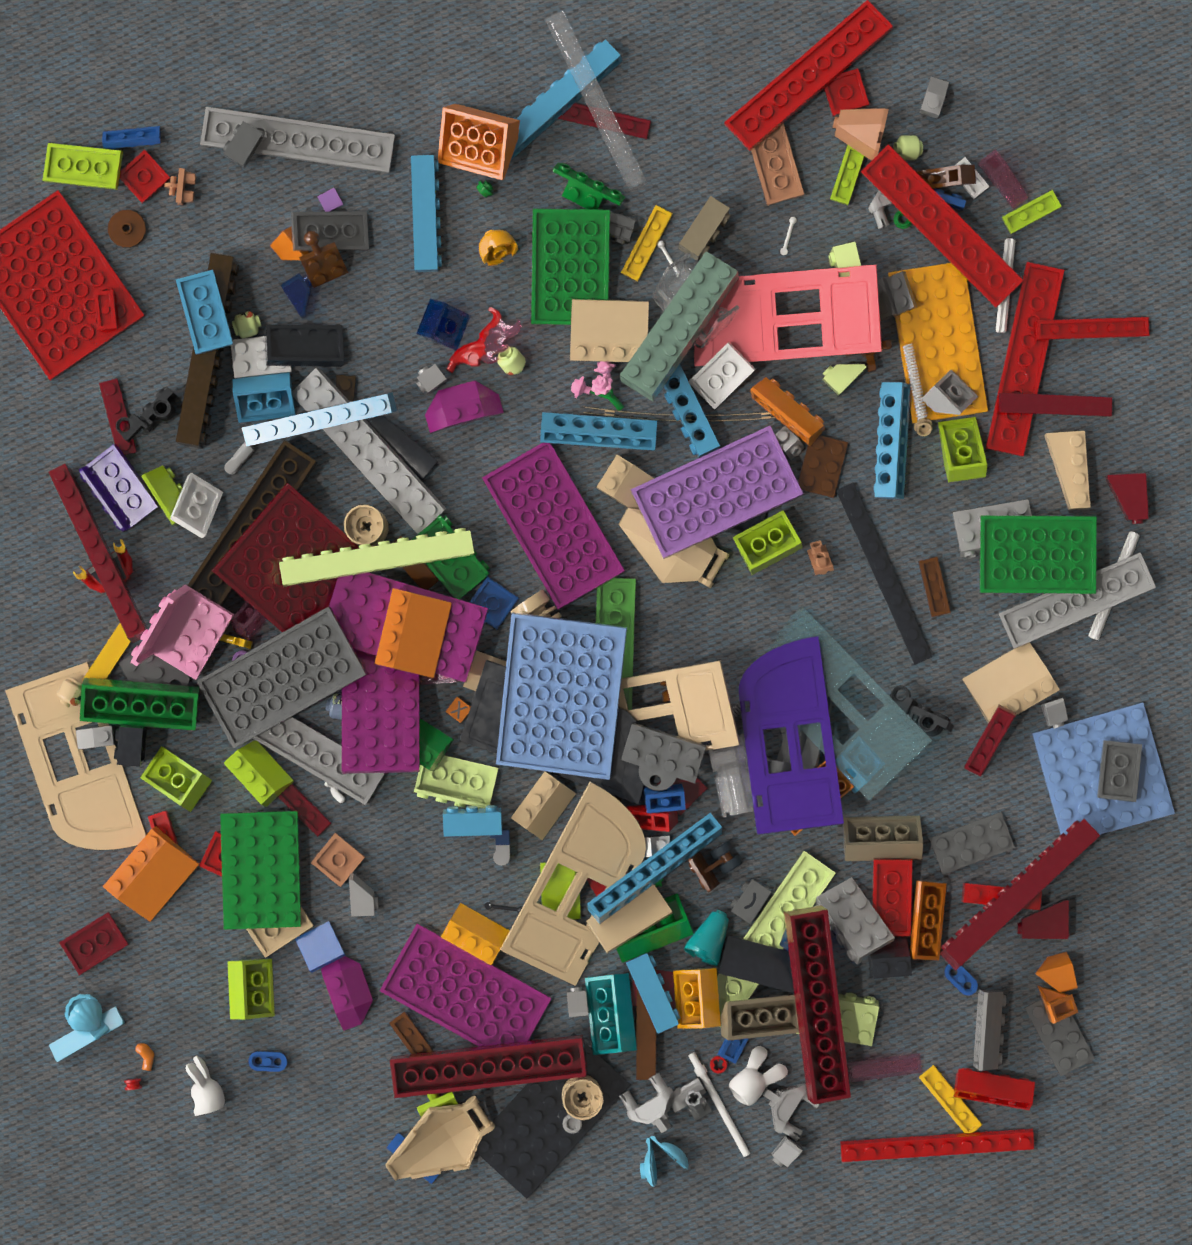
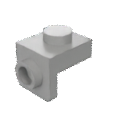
M786 426L775 434L782 451L790 460L798 456L804 449V445L799 438Z

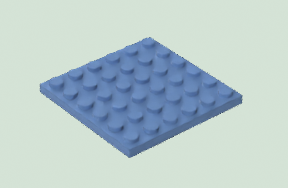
M1144 703L1064 724V726L1055 729L1050 728L1032 733L1060 835L1063 832L1067 835L1068 832L1066 830L1076 820L1081 822L1085 819L1099 834H1104L1175 814ZM1103 740L1142 744L1136 802L1097 798Z

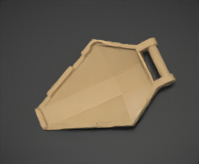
M628 508L618 524L661 583L698 581L711 588L713 585L712 581L724 560H727L729 554L718 549L713 539L709 538L663 559L640 509ZM715 553L718 557L707 577L703 578L702 574Z
M476 1096L468 1098L463 1104L430 1107L427 1109L386 1163V1167L395 1181L408 1177L415 1179L441 1174V1171L452 1169L454 1171L469 1169L482 1137L495 1128L494 1123L491 1120L489 1121L478 1104L479 1101ZM468 1110H474L483 1124L482 1127H478Z

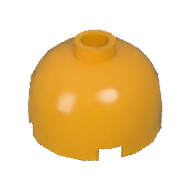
M489 230L479 243L480 257L483 263H487L488 266H495L504 262L501 258L509 254L513 257L518 250L515 239L505 230Z

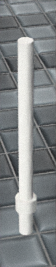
M695 1052L689 1054L688 1056L695 1067L694 1071L697 1077L700 1076L743 1157L749 1155L750 1152L706 1073V1067L704 1064H701Z

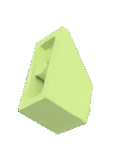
M837 364L834 368L829 366L823 373L825 377L822 380L839 396L866 369V366L864 364Z

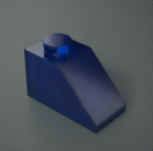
M298 273L280 286L300 317L304 319L311 294L309 286L312 284L306 275L302 277Z

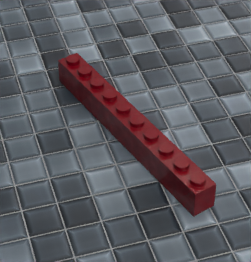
M63 464L48 473L127 638L132 643L141 640L143 632L146 629L148 630L71 468L67 464Z

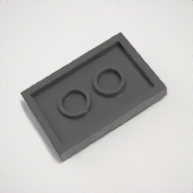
M1103 740L1097 798L1136 802L1142 744Z

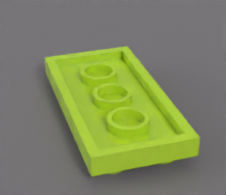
M48 143L42 181L118 190L123 152L119 150Z

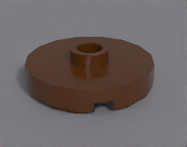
M121 210L110 218L108 234L117 246L131 248L137 246L144 239L146 225L143 218L137 212ZM126 225L130 226V230L128 232H124L123 230L124 226Z

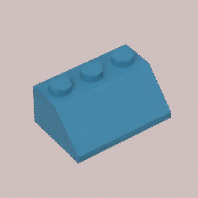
M290 372L233 379V397L238 422L284 418L295 415Z
M489 805L486 808L467 806L466 809H458L456 806L447 807V809H443L444 837L502 835V810L495 805Z

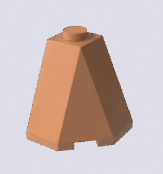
M889 109L840 110L839 117L835 116L832 127L836 128L835 137L872 161L878 155Z

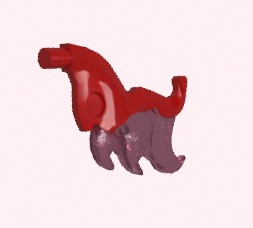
M490 307L488 311L493 314L491 322L479 333L477 341L463 345L454 352L449 359L450 363L446 370L453 373L456 366L460 363L477 367L481 365V360L487 364L497 362L499 359L493 357V355L504 352L510 347L508 344L504 345V343L519 333L521 329L520 320L518 319L515 325H507L502 320L501 313Z

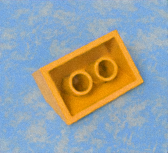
M460 903L441 938L492 965L510 930Z
M717 968L673 971L676 1009L681 1018L677 1020L679 1023L677 1029L721 1026Z

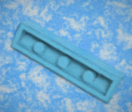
M116 1006L102 1014V1021L109 1027L105 1034L125 1023ZM74 1030L51 1043L49 1047L56 1062H59L96 1039L90 1032Z

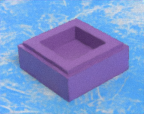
M335 188L317 196L325 212H332L343 206Z

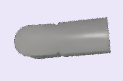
M244 442L225 464V471L231 475L235 474L252 455L254 450L250 446H246Z

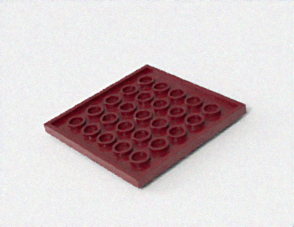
M286 483L212 569V572L283 633L329 607L338 578L283 586L279 562H283L282 558L294 556L295 560L301 559V555L313 553V556H319L322 551L332 550V553L340 552L341 548L351 547L352 550L359 549V546L351 541L345 533L290 484Z

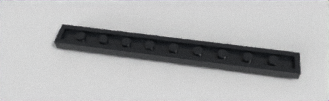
M854 482L837 489L838 497L914 665L931 658L932 655Z

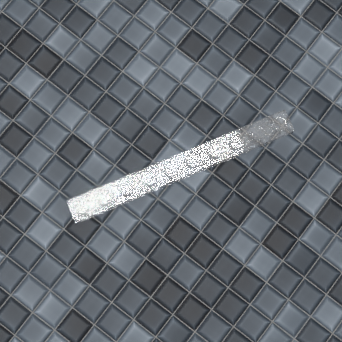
M563 10L546 18L545 21L629 191L632 192L648 184Z

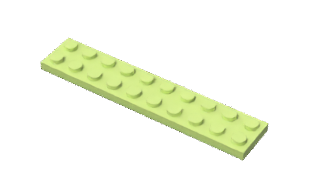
M803 851L743 939L783 950L788 943L784 912L813 907L816 897L822 894L835 875V872ZM718 974L720 1022L721 1014L727 1001L749 999L759 984Z

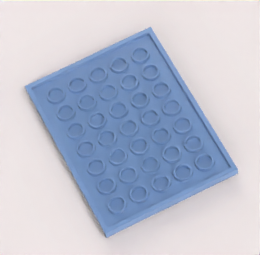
M512 613L496 758L497 765L610 780L627 627Z

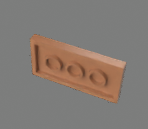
M781 124L751 150L767 206L804 196L784 124Z

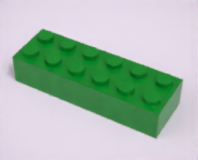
M84 678L81 687L80 721L196 730L200 687Z

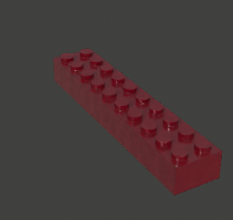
M1085 819L1081 822L1076 820L1066 830L1068 832L1067 835L1063 832L1052 843L1054 845L1053 848L1049 845L1038 856L1040 858L1039 861L1035 858L1025 868L1027 871L1025 874L1020 872L1011 881L1013 884L1011 887L1009 885L1004 887L997 894L999 897L997 900L993 898L983 907L985 910L983 913L979 911L969 920L970 926L965 924L955 933L956 939L951 937L941 946L943 951L940 955L955 971L1100 836Z
M819 905L786 911L784 916L807 1098L814 1105L851 1098L828 909Z
M583 1035L392 1056L390 1059L394 1098L587 1077L588 1073Z

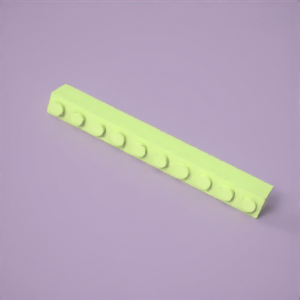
M466 528L454 530L455 533L447 534V531L435 533L434 537H428L425 534L416 536V540L409 541V538L397 539V543L390 544L389 541L378 542V546L373 547L370 544L359 545V549L352 550L351 547L341 548L340 552L332 553V550L322 551L319 556H313V553L301 555V559L294 560V556L282 558L283 562H279L283 586L474 555L471 532L466 531Z

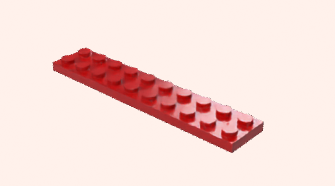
M868 0L865 1L724 122L725 126L751 151L893 29V25Z
M889 144L861 171L995 308L1023 281Z
M1026 262L985 449L1020 457L1024 456L1033 414L998 412L999 393H1038L1049 340H1036L1035 321L1054 320L1064 274L1062 269Z

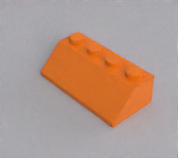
M765 377L750 389L753 400L807 445L811 446L825 430L824 421L817 415H811L809 408L803 403L798 404L794 400L795 397L789 391H782L779 388L781 385L773 378L769 380Z
M916 881L911 928V959L939 960L947 883Z

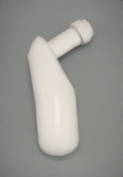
M325 782L324 785L331 788L332 796L339 803H343L345 797L336 787Z

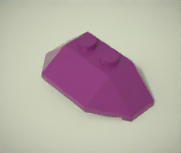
M471 381L438 390L425 417L429 431L433 433L504 412L499 394L477 381Z
M344 956L321 968L334 1011L343 1031L361 1025L373 1001L361 964Z

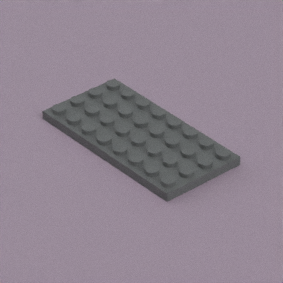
M327 607L199 679L197 683L232 747L236 748L367 675V672L331 607Z

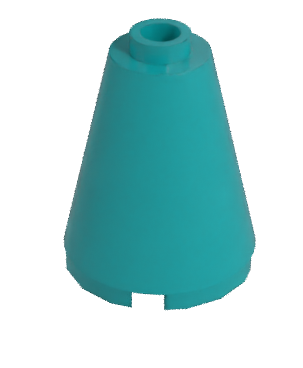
M720 910L712 911L685 944L684 951L694 958L697 956L703 959L702 962L717 966L720 962L729 923L727 914Z

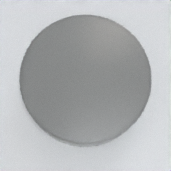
M569 1114L563 1119V1128L568 1133H576L582 1127V1120L575 1119Z

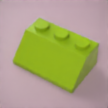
M162 465L143 474L142 478L171 524L177 527L179 524L172 521L170 517L183 487L180 483L176 485L173 480L176 476L171 468L166 469Z
M784 510L733 537L752 575L802 549V542Z
M256 740L238 749L224 762L225 766L264 807L271 804L294 782Z
M272 959L228 961L230 1019L246 1020L274 1017Z

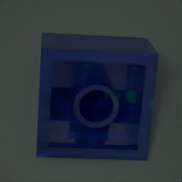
M430 298L416 334L457 351L471 316L445 302Z

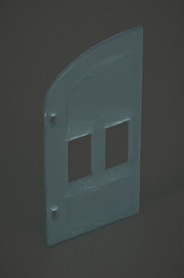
M801 606L780 631L771 650L793 641L819 637L827 699L830 698L859 728L844 745L832 735L836 767L870 801L932 740ZM853 674L884 704L869 721L838 691ZM821 724L798 725L804 734L824 753ZM849 768L857 774L854 778L847 771Z

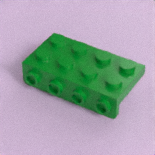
M439 515L437 519L416 536L427 534L428 537H434L437 532L447 531V534L455 532L451 529L453 524L446 516L442 518ZM475 550L474 555L426 563L453 597L459 600L490 575L488 572L489 566L483 560L478 561L475 557L477 555Z

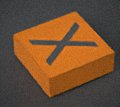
M456 697L446 710V713L459 723H462L471 707Z

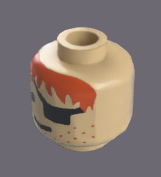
M74 678L64 680L57 691L58 697L61 698L59 702L67 707H70V705L78 706L81 701L82 683Z

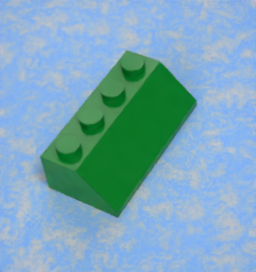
M421 718L420 765L434 772L454 739Z
M678 894L664 899L672 910L671 915L616 948L622 963L693 935Z

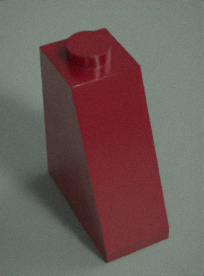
M1146 473L1105 476L1106 482L1126 520L1132 521V524H1144L1143 520L1149 519Z
M1061 900L1021 918L1020 923H1017V934H1020L1022 939H1069V900Z

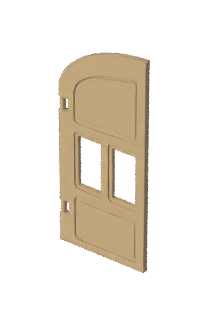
M721 660L622 678L619 707L630 712L637 721L673 714L678 732L677 737L700 744L701 742L711 740L712 745H706L705 750L740 745ZM666 681L671 703L628 710L624 688Z
M86 662L5 690L49 821L55 833L69 844L86 849L110 850L138 845L146 836L123 765H117V760L114 759L116 745L106 746L111 761L110 764L89 770L83 749L78 750L75 728L92 722L80 721L81 701L78 706L70 705V707H67L59 702L61 698L57 695V691L64 680L74 678L80 683L83 682L82 679L89 670L88 663ZM19 714H24L27 724L22 725ZM98 723V726H99V727H106V726H109V724H108V723ZM64 732L79 775L57 782L43 739ZM51 804L55 805L57 815L53 816Z
M589 782L500 948L501 951L575 986L599 941L588 924L585 926L567 917L587 878L607 886V889L626 875L630 864L634 865L632 870L639 866L644 859L646 851L644 834L637 820L609 792ZM559 863L577 873L557 911H554L537 903ZM585 948H586V949H588V952H587L585 958L582 959V958H580V957L582 956V954H583V952H584V950H585Z

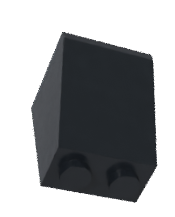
M894 936L893 942L868 955L870 977L878 979L912 976L911 957L906 936Z

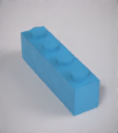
M646 953L626 962L657 1033L678 1025L677 1020L681 1018L676 1008L672 1010L670 1002L673 1000L669 992H664L662 985L665 983L661 974H656L654 967L657 965L653 956H648Z

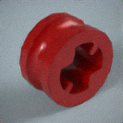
M715 1056L710 1061V1068L714 1073H723L727 1068V1062L725 1058ZM720 1059L723 1061V1068L716 1070L714 1069L715 1064L713 1062Z
M141 1078L124 1080V1083L127 1085L125 1090L141 1089Z

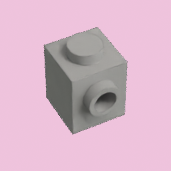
M434 364L430 368L426 366L418 372L419 376L417 379L419 382L416 384L423 393L427 391L430 394L445 383L447 379L436 364Z

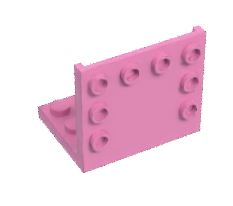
M184 585L178 590L174 589L172 593H169L167 597L161 600L159 604L161 609L158 614L155 613L150 620L151 627L143 632L140 638L143 641L134 648L131 654L133 656L131 663L138 666L154 654L197 680L234 614L189 586Z

